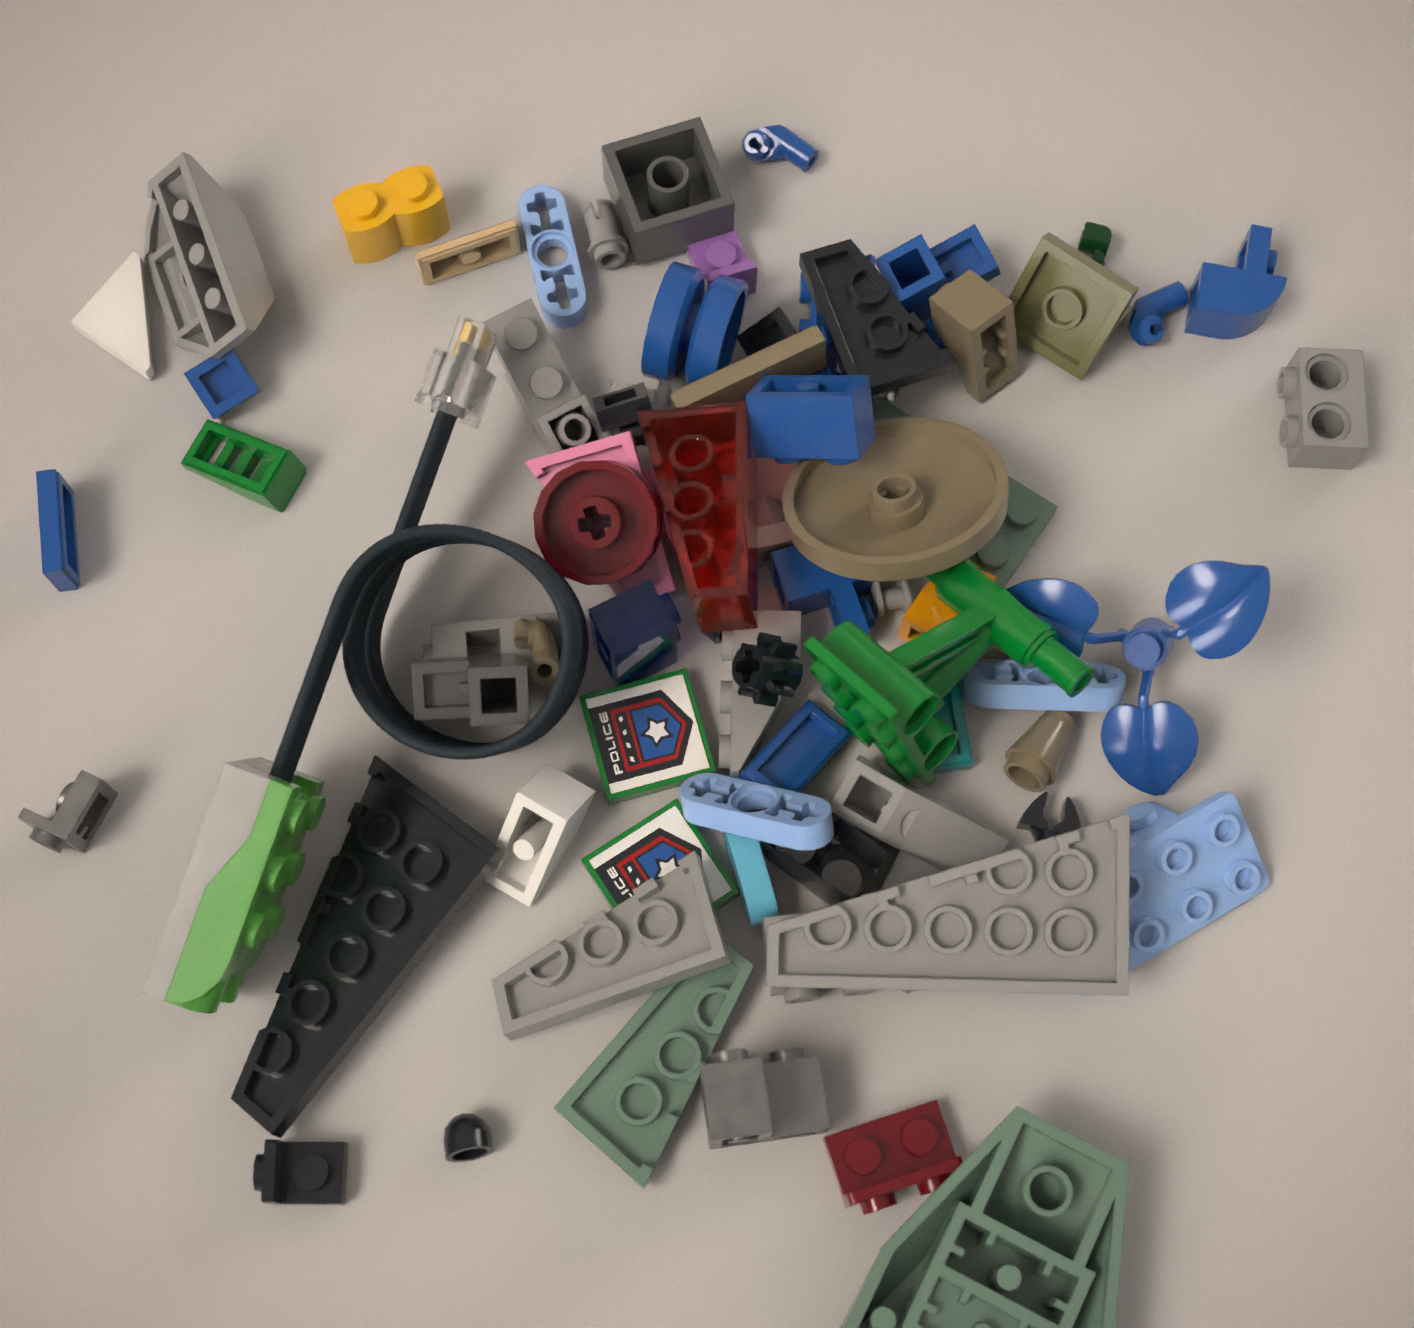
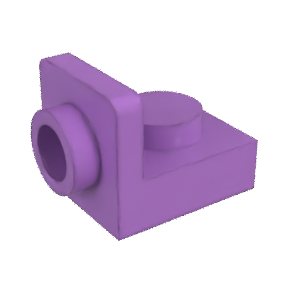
M736 230L687 245V256L691 266L701 269L705 282L704 295L709 284L720 274L746 281L748 286L747 297L749 294L756 293L758 269L754 259H747Z

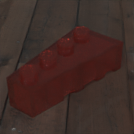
M746 401L637 412L688 595L701 632L757 629V458H754Z

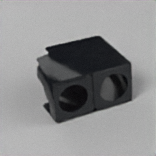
M833 812V839L840 844L836 843L831 846V840L827 845L816 849L812 858L803 864L784 850L778 848L777 851L776 845L760 841V848L765 858L828 905L861 896L879 873L887 859V853L880 845ZM842 859L856 865L862 880L861 886L855 895H845L821 878L824 868L830 862Z

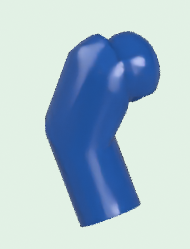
M772 125L747 132L742 140L743 151L750 160L767 162L786 159L803 172H807L813 167L820 153L819 150L782 125Z
M1174 282L1144 295L1134 302L1128 329L1136 343L1142 346H1149L1163 338L1165 330L1162 329L1164 315L1188 304V294L1181 282Z

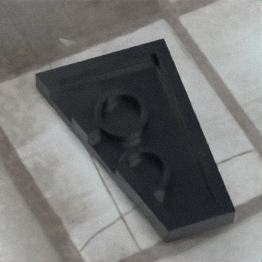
M851 239L800 253V269L842 375H869L871 396L954 372L957 361L945 348L941 350L925 332V324L914 312L909 314L890 292L891 285Z

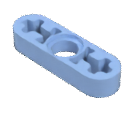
M537 185L523 193L519 201V212L539 304L544 319L550 325L562 329L571 328L582 322L587 314L588 306L586 289L566 204L562 194L557 189L548 185ZM546 206L549 212L551 229L542 231L536 207ZM548 247L562 248L568 254L566 260L558 266H547L538 258L540 253ZM564 281L567 298L570 301V308L560 309V305L557 302L555 283Z
M980 659L962 678L961 696L969 704L981 708L1108 712L1113 706L1123 702L1126 675L1119 668L1109 664L1084 662L1094 668L1095 674L1080 694L1070 698L1062 688L1036 667L1029 670L1028 668H1022L1014 660Z
M717 773L694 775L686 779L679 789L683 816L688 822L695 825L800 851L821 848L827 845L834 836L831 805L820 797ZM764 809L763 811L759 812H748L752 810Z

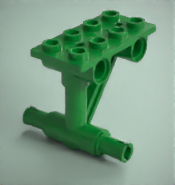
M970 559L964 560L943 571L925 576L936 585L935 593H937V598L958 615L888 652L852 621H845L836 626L821 642L810 636L803 644L813 660L808 670L823 684L821 690L835 703L833 708L846 721L845 727L866 747L869 748L874 743L886 756L884 761L907 783H910L916 777L928 788L936 781L933 771L949 755L958 739V733L936 715L945 705L942 699L993 645H996L1022 668L1030 670L1036 667L1062 688L1070 698L1080 694L1095 674V670L1091 665L1084 663L1058 642L1059 634L1056 633L1055 627L1046 620L1042 621L1006 589L980 571V567Z

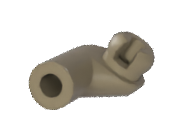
M536 617V621L526 618L517 620L514 631V645L518 649H533L530 667L533 680L543 685L554 682L561 656L549 623L539 617Z

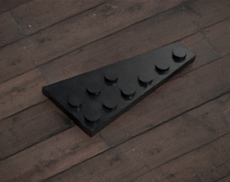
M374 755L367 772L371 778L360 803H354L347 822L351 826L338 855L330 860L297 939V942L301 945L289 973L283 972L275 993L279 994V998L266 1028L259 1030L230 1098L271 1135L282 1138L505 856L497 846L376 755Z

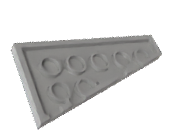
M1123 814L767 924L766 987L1129 996L1130 814Z

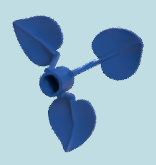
M1219 560L1201 561L1185 567L1170 582L1165 598L1167 614L1174 623L1180 626L1178 629L1168 625L1159 618L1149 617L1138 621L1130 632L1123 628L1115 632H1089L1099 616L1098 603L1085 588L1064 579H1032L1015 584L1006 590L1042 621L1046 620L1055 627L1056 633L1059 634L1058 642L1078 658H1080L1083 652L1084 642L1089 644L1120 642L1123 644V654L1127 662L1133 667L1142 670L1138 706L1118 704L1108 711L1102 723L1101 744L1108 762L1124 781L1142 792L1159 796L1164 795L1192 764L1198 749L1199 735L1193 718L1181 706L1169 701H1159L1149 705V695L1155 675V668L1164 662L1172 650L1174 639L1180 640L1187 635L1194 651L1206 659H1223L1238 653L1246 647L1256 635L1267 611L1270 597V572L1265 565L1238 564Z

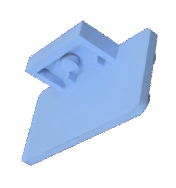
M1220 791L1180 815L1153 801L1133 805L1122 813V815L1130 814L1129 971L1260 894L1268 887L1269 877L1238 800L1234 795L1226 791Z

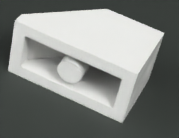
M546 763L517 791L495 844L505 856L485 881L526 906L531 907L575 838L595 790Z

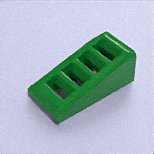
M209 419L205 421L180 463L185 469L278 512H283L306 474L305 465L292 451ZM221 441L226 442L215 463L210 464L209 461ZM240 450H243L232 471H229ZM260 459H262V462L256 470L254 476L252 477V479H249Z

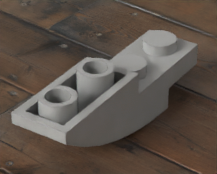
M531 298L481 324L506 371L504 376L547 454L607 438L605 432L602 433L598 419L586 395L580 394Z

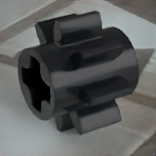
M763 632L758 634L757 645L742 643L732 662V675L735 682L739 685L738 695L752 697L754 704L776 707L778 695L793 697L794 691L800 685L803 676L801 660L795 654L798 648L797 645L782 642L781 636Z

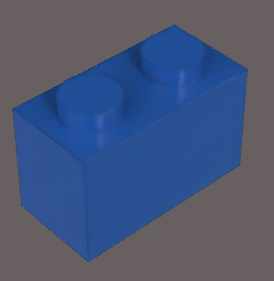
M764 375L745 396L754 458H774V461L779 464H793L804 459H826V462L832 465H845L860 460L876 438L869 375Z

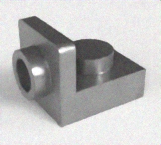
M81 769L76 780L67 784L61 791L56 802V814L52 820L24 807L18 818L33 828L29 838L42 846L61 853L64 846L67 845L85 853L118 793L101 778Z

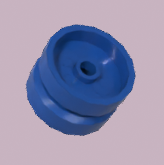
M676 261L671 263L662 279L649 318L641 359V373L643 376L670 383L680 374L685 364V379L688 385L729 366L737 343L736 336L739 335L744 315L748 289L747 282L720 274L709 284L704 295L705 282L700 268Z

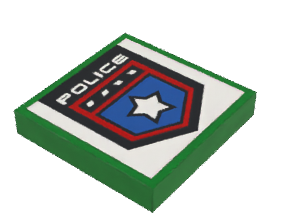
M687 668L579 696L608 805L679 787L686 779L697 774L717 773Z
M677 798L581 859L583 866L611 909L634 895L632 890L653 877L657 881L680 866L677 861L694 850L701 858L716 911L740 895V891L695 824L688 822L684 818L682 805Z

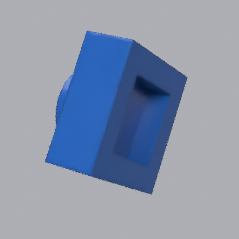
M234 348L219 360L209 357L183 373L213 420L261 392V389Z

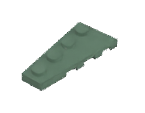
M726 941L730 964L655 990L554 1107L560 1115L643 1189H645L700 1078V1065L707 1064L754 969V965Z

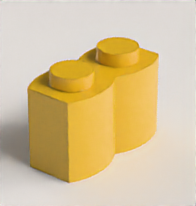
M427 165L401 169L387 177L382 183H364L350 187L332 200L342 234L354 263L366 264L381 261L396 253L402 246H420L431 243L444 236L451 229L444 195L432 167Z

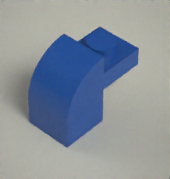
M975 224L932 248L928 247L924 237L920 234L874 260L881 275L891 285L890 292L909 314L914 312L920 320L931 318L929 298L937 293L943 285L951 283L969 269L987 282L1001 275L998 264Z
M1251 225L1238 249L1235 268L1203 262L1190 289L1184 333L1215 339H1236L1254 332L1265 322L1283 292L1287 277L1273 275L1277 261V250L1270 249L1273 228Z
M795 545L771 552L769 573L783 611H801V615L828 608L834 627L845 621H852L870 636V630L875 629L873 612L866 598H858L869 594L872 581L852 579L829 572L809 561L798 551Z

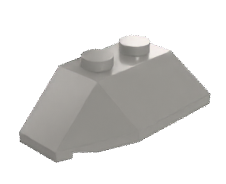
M182 152L148 181L147 197L151 198L152 201L146 219L145 261L174 344L219 360L255 332L276 297L244 211L190 154Z

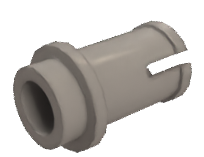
M598 199L596 201L601 216L600 219L595 215L592 202L587 203L582 209V216L585 220L591 243L587 249L588 256L592 262L596 263L598 268L614 269L625 262L626 254L629 250L628 242L624 237L620 236L614 204L606 199Z

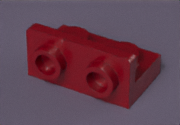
M937 1100L823 1138L845 1208L860 1204L863 1215L898 1204L894 1192L917 1185L920 1196L934 1192L963 1162L961 1156L956 1157Z

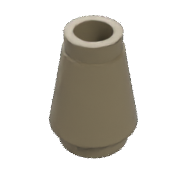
M1046 710L1006 751L1005 758L1007 762L1004 765L1006 776L1017 786L1031 792H1041L1046 785L1053 784L1072 736V731L1076 726L1074 719L1065 711Z

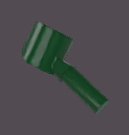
M1086 222L1077 250L1092 254V259L1104 266L1105 256L1112 238V231L1107 226Z

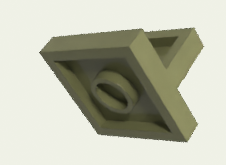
M1048 232L1039 241L1008 297L1013 301L1016 338L1066 372L1082 380L1089 373L1107 341L1125 324L1133 310V307L1129 304L1139 288Z

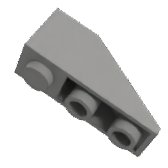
M734 609L733 628H722L721 661L733 662L734 656L741 648L742 643L757 645L759 632L781 636L782 642L796 644L798 648L795 654L801 660V611ZM732 675V681L721 680L720 714H731L730 735L719 734L718 768H729V776L738 778L740 772L754 758L788 697L778 695L776 707L754 704L752 697L738 695L739 685L735 682Z
M860 754L830 803L832 812L875 838L935 866L941 871L1000 853L1008 842V839L913 784L907 783L899 776Z

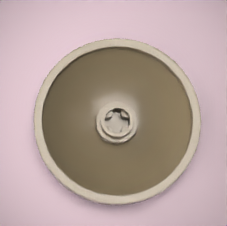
M899 417L874 421L876 438L860 460L845 465H832L827 463L826 459H804L798 462L792 469L783 489L782 505L789 537L798 551L809 561L829 572L866 581L914 579L931 575L959 564L978 552L993 538L1003 524L1009 506L1007 470L1002 457L994 446L981 435L961 425L922 417Z

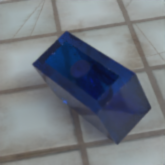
M650 579L588 609L593 646L615 686L646 679L677 663V643L682 641L676 625L681 623V617L670 595L667 592L658 595Z

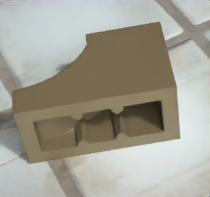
M971 269L951 283L943 285L937 293L929 298L934 335L944 343L952 357L957 361L956 364L961 372L968 394L981 403L1020 374L1013 301Z

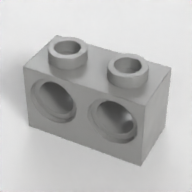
M1299 347L1288 365L1280 369L1277 380L1278 397L1285 399V415L1280 424L1279 440L1281 447H1287L1288 467L1352 470L1369 449L1363 350ZM1310 379L1321 382L1327 390L1318 388ZM1313 427L1324 430L1330 439L1319 436Z

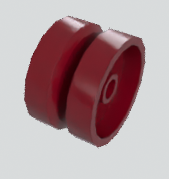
M579 461L557 472L541 490L533 513L535 540L545 561L563 577L585 585L612 584L642 570L658 552L665 532L664 505L654 485L637 469L615 461ZM597 512L599 514H609L611 518V527L603 528L605 533L599 532L593 525V518Z

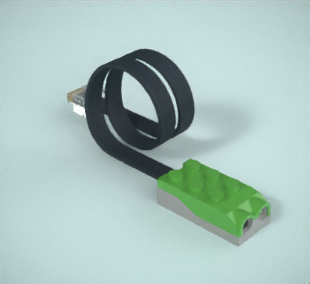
M459 315L447 351L438 348L433 349L415 402L431 407V412L436 414L395 529L392 534L379 540L362 553L342 578L331 602L274 762L257 757L224 763L142 993L191 1011L216 1013L220 1002L233 1003L236 1001L246 971L256 963L267 940L273 941L278 935L286 914V909L280 906L287 885L293 886L296 883L305 863L306 854L300 852L307 830L313 831L316 828L325 808L326 799L320 796L325 781L296 770L341 643L344 668L349 685L355 698L369 718L395 740L412 749L432 756L470 760L492 757L523 748L537 741L555 727L572 705L585 674L589 652V637L583 609L566 579L535 552L490 532L456 524H427L418 526L455 422L478 429L497 377L487 370V366L498 336L486 324ZM449 544H476L493 547L512 557L529 570L544 587L556 609L561 628L562 649L554 684L536 715L520 730L500 741L477 743L458 740L427 727L419 720H414V716L396 698L386 679L381 659V634L384 619L405 561L428 549Z

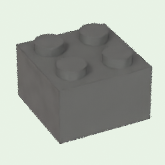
M701 117L601 146L604 182L636 265L685 251L688 244L734 231L735 202Z

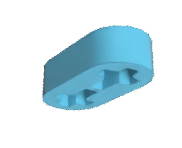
M722 831L750 926L761 924L765 917L779 916L776 898L759 841Z

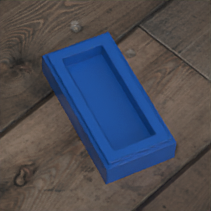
M56 469L36 471L42 573L59 592L78 590V586H80L74 491Z
M808 699L744 767L738 778L802 793L846 745L852 733Z

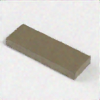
M817 325L811 326L671 392L670 400L674 421L682 435L747 405L745 396L764 375H810L827 367L826 340Z

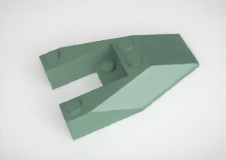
M1016 1106L881 1246L840 1328H1115L1130 1164Z

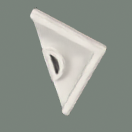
M133 251L71 320V323L82 335L148 380H151L155 376V371L152 364L150 337L152 336L144 282L145 264L140 255Z

